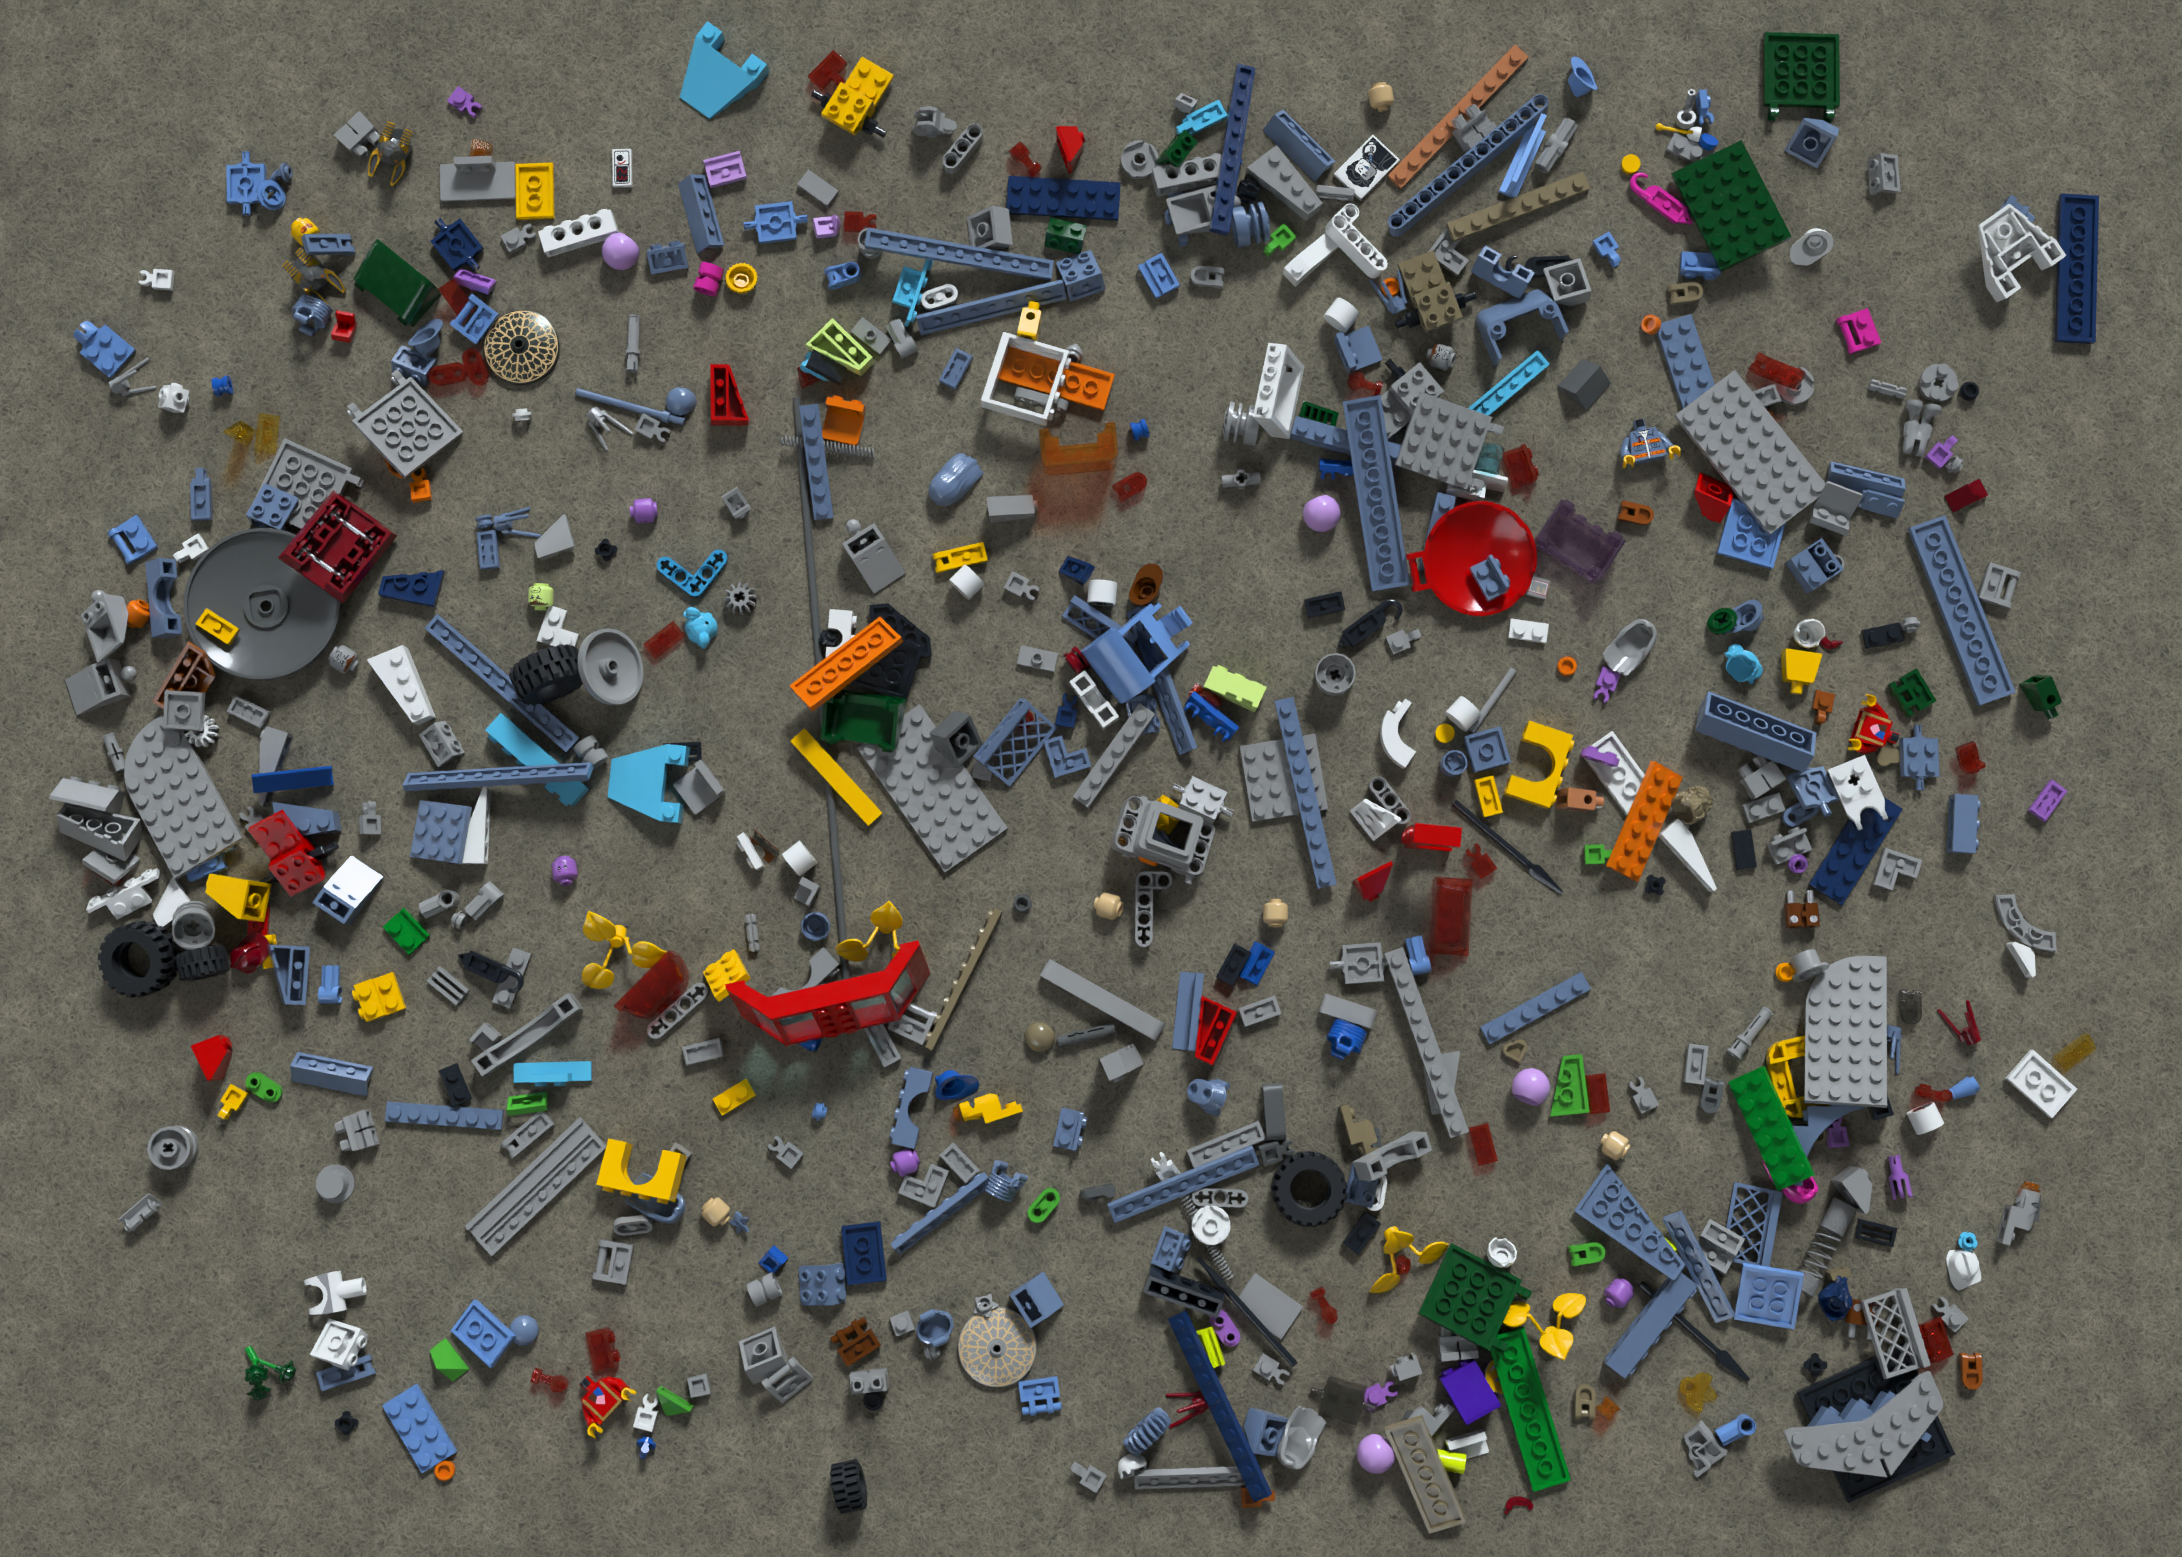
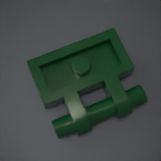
M1917 668L1898 678L1902 684L1900 687H1897L1894 681L1887 685L1891 690L1889 693L1892 697H1895L1900 705V711L1904 712L1907 718L1914 714L1910 707L1915 705L1916 709L1920 711L1937 701ZM1906 691L1911 700L1906 702L1901 692Z

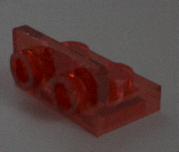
M1526 444L1501 454L1513 489L1536 482L1539 472L1536 465L1533 466L1531 461L1533 458L1530 448H1527Z
M1935 1317L1924 1323H1918L1930 1363H1938L1954 1355L1941 1317Z
M610 1327L585 1333L594 1372L619 1365L620 1354L618 1349L615 1350L613 1342L616 1341L614 1331H610Z

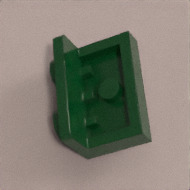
M1050 218L1044 246L1080 254L1087 226Z

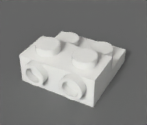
M329 1319L310 1355L349 1371L350 1367L354 1366L358 1361L357 1354L360 1348L366 1346L368 1334L360 1328Z

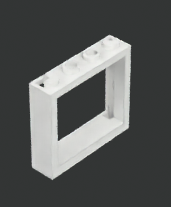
M1003 332L981 398V407L1047 426L1048 420L1052 421L1055 410L1052 409L1053 405L1058 403L1060 392H1058L1059 386L1063 387L1066 375H1063L1064 371L1069 369L1071 363L1069 351ZM1009 346L1060 361L1044 414L992 400Z
M1268 343L1253 418L1271 437L1290 439L1304 365L1287 345ZM1258 409H1262L1263 415H1257Z

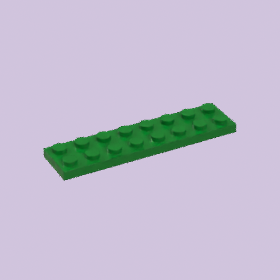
M1522 1326L1497 1334V1339L1508 1344L1505 1352L1500 1353L1491 1347L1490 1354L1532 1491L1535 1492L1571 1481L1525 1328Z

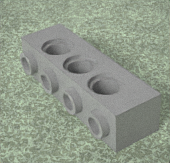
M1214 153L1204 158L1195 157L1189 161L1182 162L1177 168L1172 164H1160L1152 168L1151 178L1156 197L1216 185L1222 154ZM1205 168H1210L1213 171H1206ZM1186 172H1193L1194 175H1188ZM1173 175V176H1175L1176 178H1175V179H1171V178H1169L1168 176Z

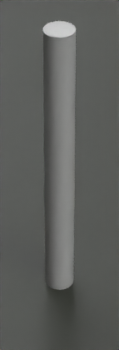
M1509 669L1481 709L1482 715L1468 731L1473 734L1517 673L1515 669Z

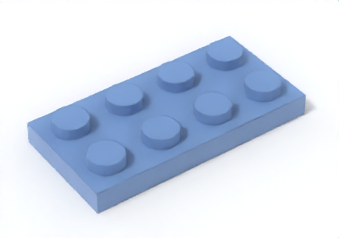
M418 1383L382 1405L421 1473L457 1452Z

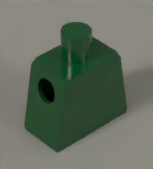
M2034 675L2019 684L2034 711H2044L2048 720L2059 715L2055 706L2061 704L2062 700L2051 675Z

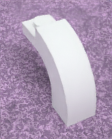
M1404 699L1402 703L1398 701L1393 708L1395 714L1388 710L1380 726V740L1386 755L1402 769L1407 766L1416 752L1404 744L1398 734V724L1411 705V702L1407 699Z

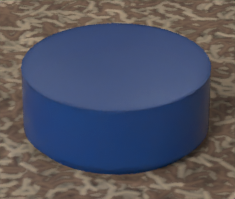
M1704 133L1701 135L1698 143L1703 149L1713 151L1718 145V140L1714 136Z

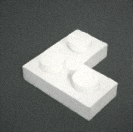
M550 606L547 609L537 641L553 647L566 644L576 647L580 635L562 629L568 614L567 610Z

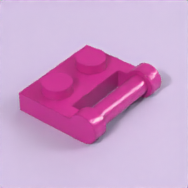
M1868 308L1836 319V323L1840 325L1848 345L1847 351L1849 355L1881 343ZM1851 321V324L1859 341V345L1855 344V341L1847 324V322Z

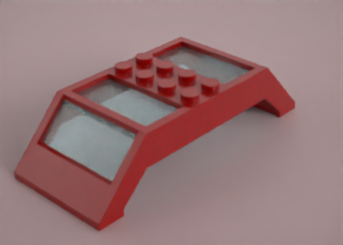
M919 940L899 944L900 950L884 971L766 997L747 986L745 980L725 984V987L743 1018L785 1046L824 1037L834 1038L841 1033H855L859 1029L900 1020L930 975V970Z

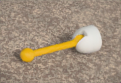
M1661 123L1655 126L1657 131L1667 130L1687 134L1688 139L1697 143L1699 142L1702 130L1701 127H1691L1686 131L1666 127Z

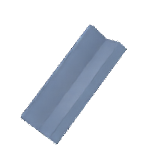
M1284 110L1274 114L1263 129V132L1314 182L1336 162Z
M690 174L678 186L696 252L701 253L707 248H721L724 246L706 176Z
M1832 461L1828 465V478L1826 482L1830 481L1862 493V490L1870 489L1902 498L1906 490L1904 478Z
M1180 972L1173 1049L1196 1051L1203 973Z
M297 1052L290 1065L293 1082L362 1096L368 1095V1082L373 1074V1067L301 1052Z

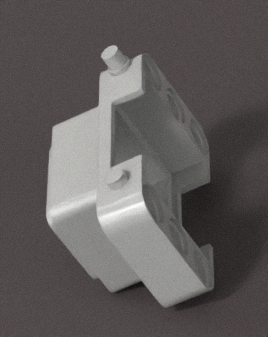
M1132 796L1122 804L1111 839V847L1113 850L1122 853L1123 857L1130 858L1131 856L1135 858L1139 856L1170 867V871L1186 876L1185 884L1192 885L1195 876L1203 872L1215 828L1212 823L1203 820L1201 816L1160 801H1149L1145 796ZM1130 801L1136 804V810H1132L1129 807ZM1160 813L1191 824L1184 850L1152 839ZM1124 819L1130 822V829L1124 826ZM1202 827L1206 828L1207 830L1206 836L1202 835L1201 833ZM1119 837L1124 839V847L1118 844ZM1196 845L1201 847V854L1195 851ZM1190 863L1195 864L1196 872L1190 870Z

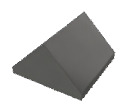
M1582 359L1557 387L1586 411L1611 382L1601 366Z

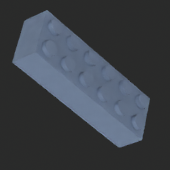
M1709 691L1699 706L1695 731L1703 735L1711 736L1721 742L1729 743L1739 749L1750 751L1758 756H1763L1776 763H1781L1805 772L1814 757L1816 732Z

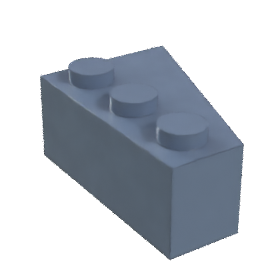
M272 802L274 814L283 809L303 837L341 832L338 812Z
M267 945L282 1003L306 1005L310 947Z

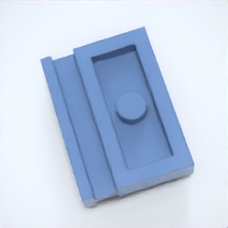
M1162 253L1138 265V269L1155 299L1180 287Z

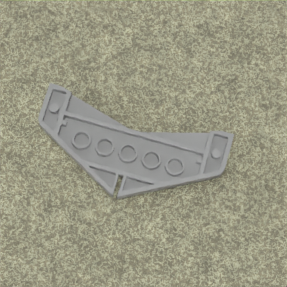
M1926 1371L1916 1376L1911 1381L1912 1383L1864 1420L1809 1427H1791L1784 1430L1783 1433L1794 1460L1803 1467L1887 1477L1880 1461L1882 1459L1888 1474L1892 1475L1943 1408V1400L1931 1372Z

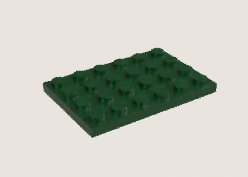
M1742 140L1672 173L1671 176L1720 272L1792 238Z

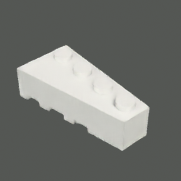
M401 645L367 659L412 723L420 725L436 718L407 647Z

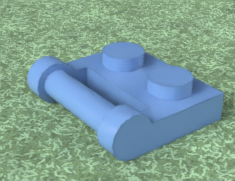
M471 294L469 296L470 300L456 319L450 322V325L478 345L500 314L477 296ZM478 305L477 311L466 326L463 327L461 325L473 307Z
M137 515L107 532L121 550L127 565L133 564L158 548ZM123 532L126 534L137 551L136 553L132 554L120 534Z

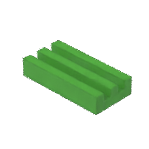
M547 1092L508 1097V1116L547 1111Z

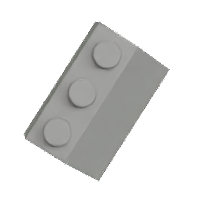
M71 776L70 779L63 778L49 797V799L120 815L126 792L119 791L120 787L108 784V787L105 788L101 787L100 782L89 780V784L82 782V778Z

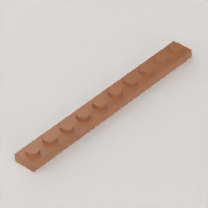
M1514 45L1387 177L1398 188L1402 189L1454 136L1452 132L1455 128L1451 120L1462 114L1465 121H1467L1469 117L1464 110L1472 104H1475L1480 109L1520 68L1529 56L1518 46Z

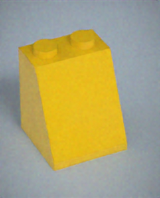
M209 874L205 893L237 919L264 922L272 884Z

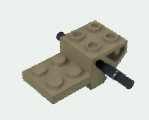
M1434 250L1398 263V268L1401 271V276L1414 311L1406 313L1404 319L1395 321L1397 329L1406 325L1412 328L1421 324L1427 333L1461 320L1463 316L1460 309L1465 308L1467 302L1477 299L1475 292L1467 295L1462 293L1454 295L1450 283L1445 281Z

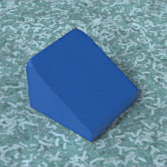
M774 1245L758 1263L769 1273L773 1272L775 1274L788 1257Z

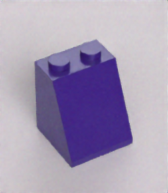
M1463 1359L1458 1362L1459 1366L1454 1369L1449 1367L1441 1372L1442 1375L1438 1377L1461 1420L1466 1425L1501 1406L1474 1359Z

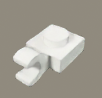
M198 533L183 542L184 549L176 552L173 556L181 564L189 557L192 560L201 557L209 547Z

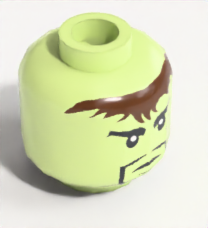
M533 583V586L528 590V604L535 606V610L546 611V607L553 605V588L549 587V584Z

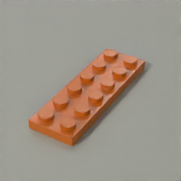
M1009 346L998 380L1050 395L1060 361ZM1071 361L1069 369H1065L1063 374L1066 375L1063 387L1059 386L1058 392H1060L1059 398L1104 411L1115 374Z
M878 617L793 682L790 688L813 712L902 644L903 639L881 617Z
M1650 761L1609 857L1607 867L1633 881L1639 882L1672 804L1671 800L1675 797L1682 781V776L1656 761Z

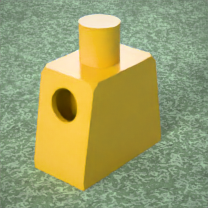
M1030 301L1028 308L1024 307L1022 309L1017 336L1038 341L1041 325L1039 303Z
M1788 648L1781 651L1782 681L1792 683L1791 694L1802 695L1803 685L1814 683L1822 654Z

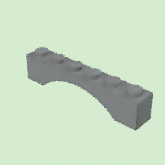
M567 993L528 1024L485 1050L471 1061L482 1077L488 1076L582 1011L583 1007L573 993Z

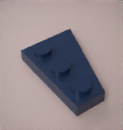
M445 571L383 576L378 595L380 597L435 608Z

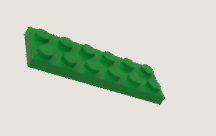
M1761 1066L1729 1081L1731 1090L1777 1191L1815 1176L1765 1066Z

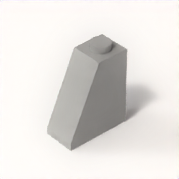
M1033 495L986 497L990 523L1035 517V512L1038 511L1037 500H1033Z

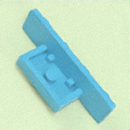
M925 259L921 272L903 266L892 303L909 308L904 324L906 327H908L910 321L914 322L917 311H914L916 304H920L923 295L920 294L921 287L925 288L928 280L925 274L927 270H931L934 260Z
M591 1061L514 1063V1083L535 1082V1086H547V1082H554V1086H563L568 1081H592Z

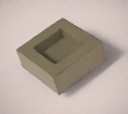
M1845 1266L1825 1271L1827 1279L1834 1282L1837 1276L1842 1278L1851 1276L1850 1269Z

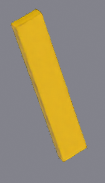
M805 728L790 741L867 826L882 814L878 807Z

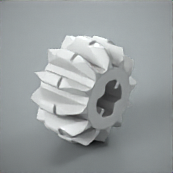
M204 715V733L189 730L184 735L190 737L189 743H195L196 747H201L202 745L203 747H208L209 742L215 743L213 736H219L218 733L214 732L219 729V726L214 725L216 722L214 719H209V716Z

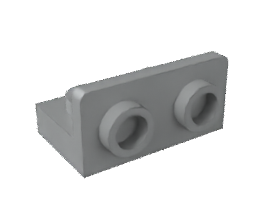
M1879 153L1868 158L1870 195H1876L1880 192L1891 194L1901 192L1898 155Z
M446 721L433 723L419 734L438 767L444 766L455 756L464 753L460 742L456 739Z
M1797 826L1788 830V835L1782 837L1781 834L1770 838L1771 842L1766 845L1775 865L1789 860L1793 855L1803 854L1812 850L1805 834L1806 828L1800 829Z

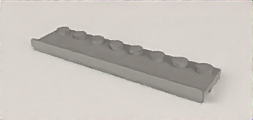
M579 1117L465 1226L466 1229L475 1236L476 1240L491 1256H494L606 1149V1144Z

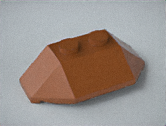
M187 642L152 702L164 709L165 690L202 692L206 694L216 677L206 652Z

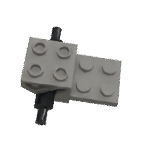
M1391 358L1385 362V365L1392 372L1390 375L1396 381L1381 396L1387 439H1390L1409 423L1420 392L1437 398L1444 392L1420 362L1407 373L1401 366L1397 367Z

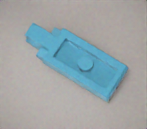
M1217 100L1187 115L1182 120L1183 124L1176 127V132L1179 134L1185 129L1190 135H1193L1226 119L1228 115L1221 102Z

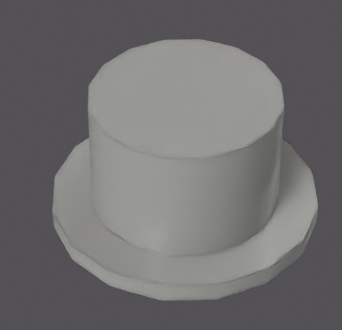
M1815 949L1803 951L1790 959L1796 972L1792 976L1794 982H1801L1816 977L1830 967L1829 963L1821 962Z
M339 1164L325 1167L316 1179V1190L319 1196L329 1203L345 1201L354 1189L352 1172L347 1167Z

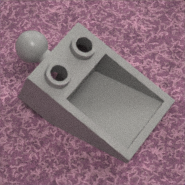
M1217 185L1166 199L1176 235L1209 232L1214 204L1213 196H1215ZM1236 195L1233 208L1241 206V200Z
M851 519L846 523V530L848 533L854 534V536L842 543V545L875 594L906 573L875 523L860 531L861 525L859 521ZM874 536L876 540L869 542L868 538ZM854 546H858L860 548V550L857 553L852 551Z
M96 590L91 594L93 604L81 614L97 663H102L124 643L128 610L122 596L109 595L102 590Z
M108 658L102 663H94L65 679L76 715L78 716L130 697L131 694L126 681H133L137 677V671L131 666H126L122 669L119 660Z

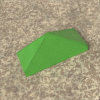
M446 1338L430 1350L436 1369L453 1382L469 1370L468 1366Z
M662 1386L656 1391L663 1411L667 1416L687 1413L694 1407L691 1403Z

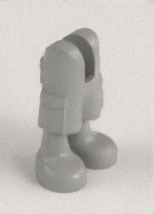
M1907 400L1905 406L1909 412V421L1904 424L1903 453L1911 454L1916 440L1914 455L1922 457L1933 430L1931 425H1929L1930 420L1933 416L1941 413L1942 407L1937 404H1926L1923 406L1922 401ZM1921 412V423L1919 424L1917 420L1919 413Z

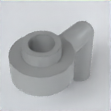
M1693 89L1688 90L1685 108L1677 115L1676 123L1682 129H1690L1696 121V114L1692 111L1695 90Z

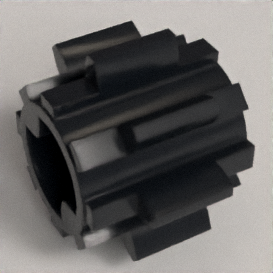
M1249 178L1241 180L1237 187L1236 196L1240 197L1242 202H1254L1258 196L1259 185H1256V181Z

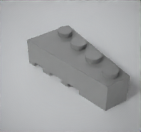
M1277 145L1247 167L1246 175L1255 180L1262 188L1268 190L1275 198L1286 204L1288 208L1305 221L1321 210L1323 204Z
M65 803L57 814L59 831L123 861L128 859L142 838L141 821L137 818Z

